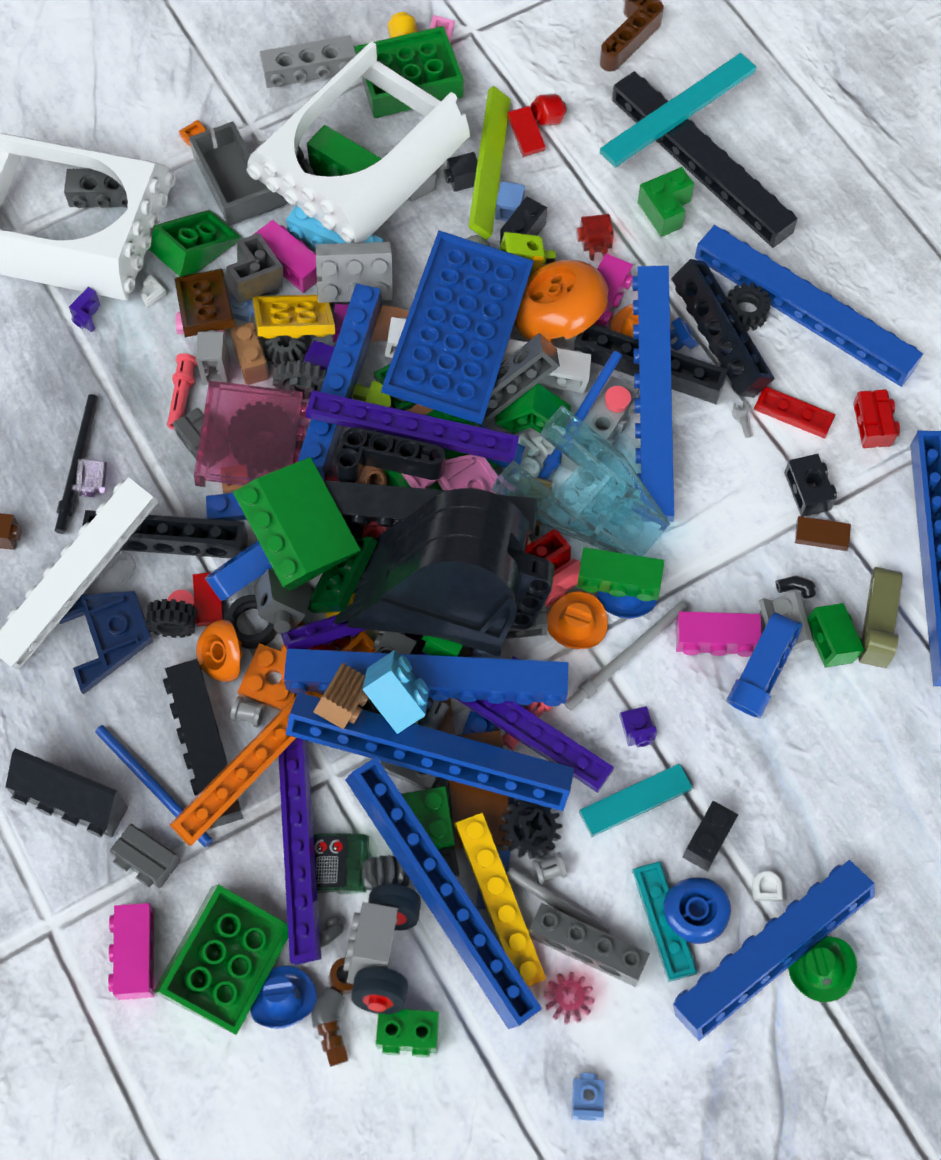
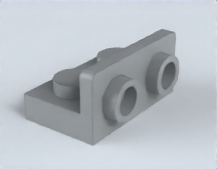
M793 590L774 600L765 598L759 600L760 614L765 627L775 612L802 623L800 635L792 651L813 642L800 592Z

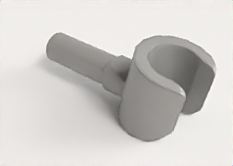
M743 401L742 410L738 409L736 403H734L732 416L740 421L745 438L751 437L747 423L749 404Z

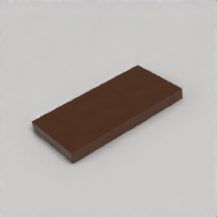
M220 268L174 278L185 337L198 335V332L219 331L235 327L223 269Z
M501 731L456 735L503 748ZM449 780L455 850L464 849L455 823L480 813L484 815L495 846L511 845L510 841L502 842V838L507 834L505 831L499 830L500 826L506 824L501 819V815L509 814L506 809L508 806V796Z

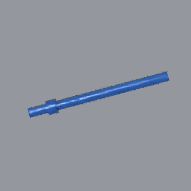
M612 352L553 452L545 458L543 462L544 467L539 473L538 478L548 480L552 472L558 469L561 464L562 452L585 419L620 361L622 355L619 352Z
M104 725L96 729L95 733L163 805L177 817L184 810L179 803ZM205 832L198 841L206 848L212 843L213 839Z

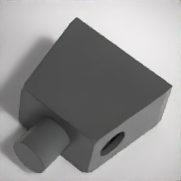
M268 568L254 586L258 615L261 619L274 624L276 632L286 633L296 628L305 617L313 589L301 585L289 591L281 585L275 571Z

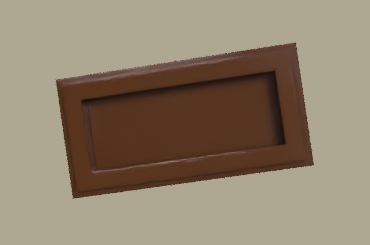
M798 516L794 543L847 551L849 548L851 524Z

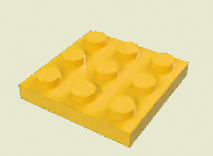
M318 295L253 297V310L258 336L272 339L277 336L299 338L303 335L326 337L328 334H335V323L329 302L318 303Z

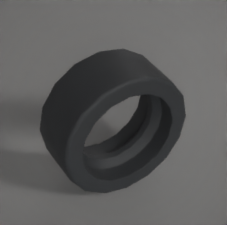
M246 595L238 598L231 604L226 614V620L233 624L242 647L257 649L259 643L265 646L275 638L277 632L274 630V624L268 622L267 627L262 632L254 635H246L239 631L237 627L239 615L244 611L257 609L255 595Z

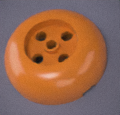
M560 260L546 264L529 275L514 322L519 333L528 340L533 339L539 333L550 343L552 339L563 336L565 339L572 338L592 326L603 314L608 304V285L602 274L588 263L578 260Z

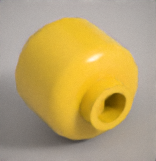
M407 12L394 14L387 24L390 38L418 32L415 18Z

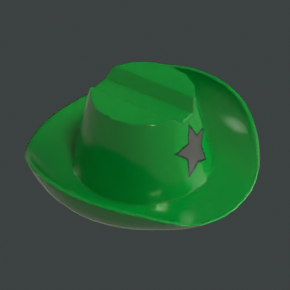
M826 936L793 963L788 970L793 984L806 997L818 1002H832L845 996L852 988L857 973V960L853 949L847 942L837 937Z

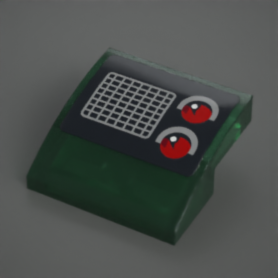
M314 834L317 893L336 892L340 895L366 893L367 889L364 888V881H362L363 862L368 859L369 836L363 834Z

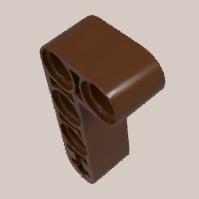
M660 0L624 1L623 13L628 19L601 45L600 67L603 70L609 72L617 70L659 29L664 8Z

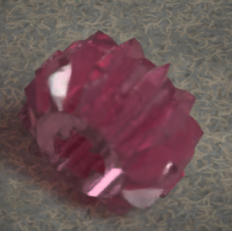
M569 972L567 981H565L561 973L557 974L559 984L550 980L548 987L552 991L544 992V998L552 1000L546 1004V1010L550 1011L556 1008L553 1019L557 1020L563 1014L565 1015L564 1024L567 1025L571 1015H573L576 1023H580L582 1020L580 1012L589 1016L591 1010L586 1005H592L595 1001L593 997L586 996L592 992V986L582 988L586 978L581 976L577 982L573 981L574 972ZM566 992V995L569 992L575 995V1003L572 1004V1001L569 1004L564 1003L563 993Z

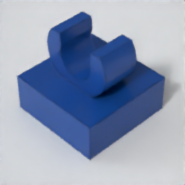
M681 317L671 322L674 329L670 330V340L677 337V341L671 344L675 351L680 350L684 345L690 350L699 345L689 324Z

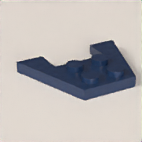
M135 591L81 595L60 620L59 623L63 624L85 615L99 658L73 668L83 695L153 642L150 632L146 629V620Z

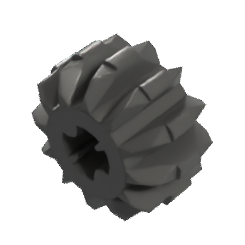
M277 336L276 338L268 339L264 343L266 358L268 361H272L274 367L280 364L287 366L288 361L292 363L296 361L303 362L304 355L307 354L305 337Z
M380 855V857H371L363 862L362 881H364V888L367 890H372L374 887L382 884L409 886L410 879L395 856Z

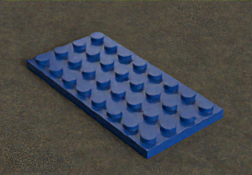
M438 230L385 377L381 393L482 425L534 261Z

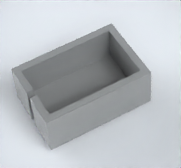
M390 242L315 244L318 303L350 302L356 283L381 289L382 300H393L392 251Z

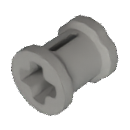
M238 696L233 704L230 718L233 721L239 719L252 723L253 727L258 728L265 713V704H253L244 701L243 697Z
M560 852L555 853L554 857L545 860H532L533 871L540 885H543L544 881L558 876L562 878L567 877L566 867Z

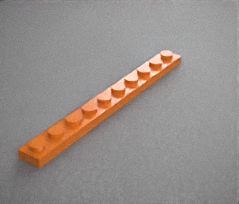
M361 631L340 651L374 653V642L364 631ZM307 691L305 693L319 698L323 696L318 692ZM296 696L169 824L188 846L193 845L296 739V737L286 735L289 714Z

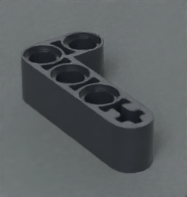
M353 427L345 431L335 456L336 476L340 482L354 483L359 479L363 466L366 465L436 480L445 473V451L438 445Z

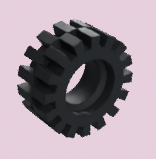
M742 283L741 288L736 285L727 295L728 301L746 331H749L750 327L753 331L757 330L758 326L762 327L768 318L771 308V298L767 297L768 292L766 290L761 292L763 288L761 286H758L757 289L754 288V283H750V287H747L746 283ZM748 302L753 304L757 310L746 312L741 310L738 304Z
M162 599V602L154 600V602H150L148 605L146 629L149 632H154L155 635L162 634V637H167V635L171 636V638H176V636L183 638L185 635L191 636L195 633L197 608L192 607L193 605L190 603L185 604V601L176 602V599H171V601Z

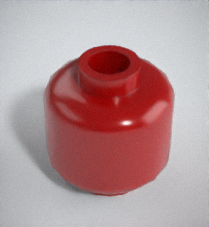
M555 93L536 96L530 105L536 123L540 126L559 124L566 114L565 102Z

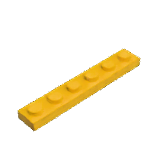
M483 813L456 822V830L501 947L527 986L546 980Z

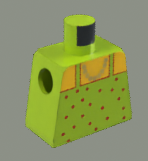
M504 232L499 250L533 260L530 274L540 268L542 264L555 262V250H544L540 236Z

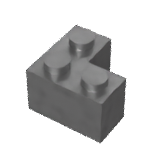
M260 233L237 241V262L226 266L227 288L236 301L241 303L282 287L283 266Z

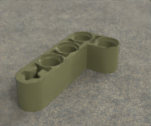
M874 567L862 633L864 651L859 656V663L887 668L895 656L899 638L898 634H895V626L902 584V572Z

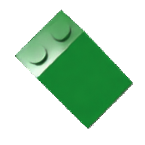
M206 210L154 225L149 250L174 273L182 277L203 269L235 245L241 236L212 211Z

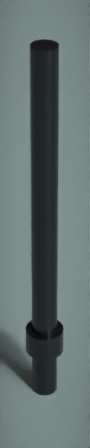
M93 394L88 395L63 498L58 503L56 511L58 518L54 530L58 534L65 533L68 518L73 513L74 504L72 502L98 397Z

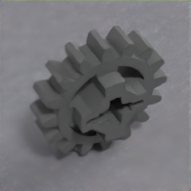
M288 361L287 366L280 364L279 368L274 369L273 386H275L276 391H282L283 396L288 395L292 399L296 396L300 397L301 400L309 399L312 390L321 391L327 371L320 370L319 365H311V362L302 364L301 361L293 363Z

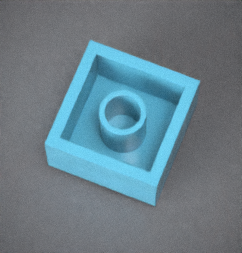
M394 650L367 668L363 691L398 734L426 715L429 689L421 678L417 679L411 672L412 667L406 657L403 655L400 657Z

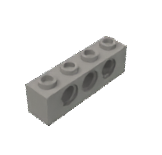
M351 35L260 51L267 88L333 77L356 56Z
M612 376L562 452L561 466L586 479L590 477L592 472L597 473L603 462L602 456L605 452L609 453L615 444L614 437L617 433L621 434L624 431L628 422L626 418L630 413H635V398H638L639 389H634L633 386ZM622 386L630 392L631 401L627 410L615 413L605 406V394L609 388ZM598 427H604L607 430H600ZM586 446H591V447H593V448H595V449H593V450H588V449H586L585 447H586Z

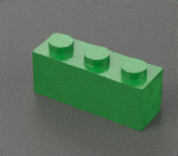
M583 547L577 588L590 593L598 591L607 592L615 597H624L625 595L637 597L641 601L658 600L664 560Z

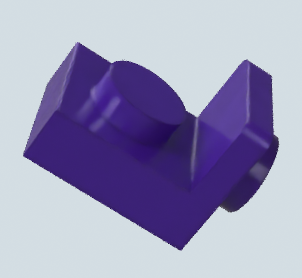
M87 287L69 306L73 323L81 329L86 328L90 332H93L95 329L91 316L97 312L100 306L97 293L92 288Z
M647 706L620 712L619 717L628 747L633 745L645 747L652 744V741L656 739L657 729L652 725Z

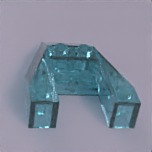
M561 405L546 422L540 436L578 465L577 469L554 494L513 460L498 476L492 491L498 495L536 498L538 502L536 520L560 533L605 551L644 556L670 525V522L626 457Z

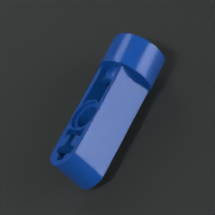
M257 541L206 576L205 580L220 601H223L263 575L268 568L272 569V566L259 541Z
M777 612L772 614L740 679H736L726 699L729 705L752 717L761 719L771 699L770 693L800 635L802 623Z

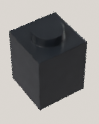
M475 152L447 159V169H444V176L447 184L451 183L454 192L474 187L478 163Z

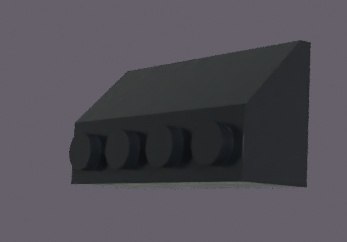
M17 748L12 752L5 786L12 794V800L22 805H27L28 802L37 806L36 809L48 816H52L53 813L62 816L61 820L75 827H77L78 823L87 827L86 830L95 836L102 837L105 834L113 837L128 808L117 790Z

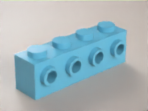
M298 206L294 207L286 219L289 233L314 249L315 244L347 243L339 234L333 230L326 229L320 221L314 217L307 216ZM371 235L364 243L384 242V240Z

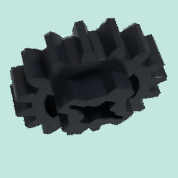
M520 799L515 800L516 806L510 804L506 807L510 814L501 815V819L506 824L500 826L499 830L505 831L507 834L502 838V842H511L509 851L517 848L519 850L518 857H523L527 852L529 859H534L537 853L540 857L547 855L546 849L550 851L555 849L556 846L552 841L561 839L556 830L563 827L562 824L555 822V819L560 816L559 813L552 814V808L527 801L524 803ZM530 809L527 816L517 815L521 810ZM531 821L532 828L535 829V831L532 833L529 832L530 827L526 825ZM514 829L516 830L519 839L516 837ZM535 838L544 839L542 844L531 846Z

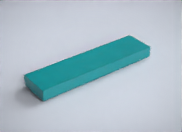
M679 763L580 809L579 814L591 837H594L692 791L693 787Z
M661 862L634 868L632 873L668 983L696 975L697 970L687 941L671 929L665 918L663 907L669 886Z

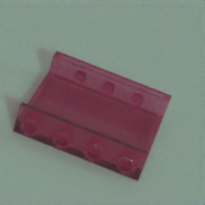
M209 380L194 471L195 486L206 487L207 481L246 485L256 478L296 463L301 449H297V442L303 441L304 426L300 425L301 417L306 418L307 402H303V392Z

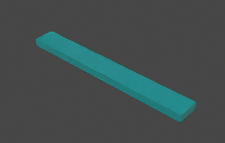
M739 53L600 148V154L615 168L754 74L757 66L742 53Z

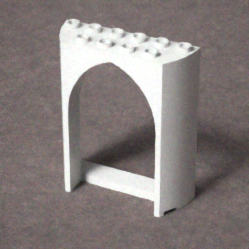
M371 41L250 155L247 173L254 180L258 179L264 183L270 191L282 195L289 204H295L301 208L307 216L314 217L320 221L326 229L333 230L339 234L345 242L364 243L470 137V131L465 113L460 114L455 103L458 98L454 93L450 92L442 101L431 96L378 62L376 44ZM361 76L425 117L383 159L359 172L333 177L304 173L297 161L298 146L307 128Z
M0 133V208L22 156L89 168L105 173L115 179L125 189L128 200V209L116 222L98 233L80 239L50 240L0 230V275L82 292L87 287H90L96 291L97 295L127 301L130 292L135 288L137 273L143 267V258L146 250L151 246L153 227L159 224V216L162 208L167 204V195L170 187H173L175 183V173L162 163Z

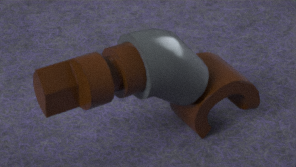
M345 958L336 960L332 965L328 976L330 988H325L311 1012L313 1028H317L319 1036H323L324 1040L321 1041L323 1052L327 1054L330 1067L349 1061L342 1035L337 1033L340 1030L338 1021L341 1020L340 1012L345 1001L343 994L351 993L353 984L341 983L337 978L336 973L343 969Z

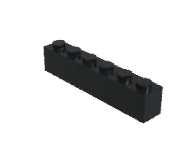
M594 324L577 335L574 342V351L591 354V362L605 366L612 352L617 351L622 357L614 370L634 376V373H639V364H634V349L639 348L638 340H633V337ZM671 351V389L717 404L728 369Z
M193 659L165 668L167 678L163 679L167 695L172 694L174 702L169 705L173 718H179L181 727L177 728L176 731L180 744H186L188 753H184L183 756L187 769H193L195 778L190 779L193 793L196 796L228 765L200 664L198 659ZM238 798L210 826V829L244 819Z

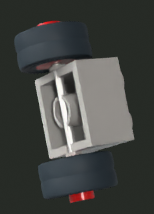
M398 884L378 885L371 890L368 903L362 902L360 913L354 912L343 971H348L347 983L353 984L352 1002L360 1009L371 1013H397L404 1008L406 1003L407 979L402 974L387 969L394 930L411 929L416 926L419 920L421 898L417 892L406 886Z

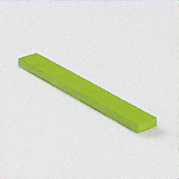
M495 86L488 89L468 224L471 230L485 240L489 239L493 232L508 122L507 113L509 112L511 100Z

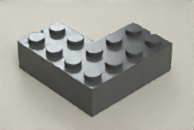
M234 121L213 128L218 148L214 149L209 130L189 137L193 156L228 226L288 204L282 195L270 191L264 183L258 179L254 180L247 173L248 159L251 154ZM298 146L297 161L304 173L315 175L307 159H305L300 146Z

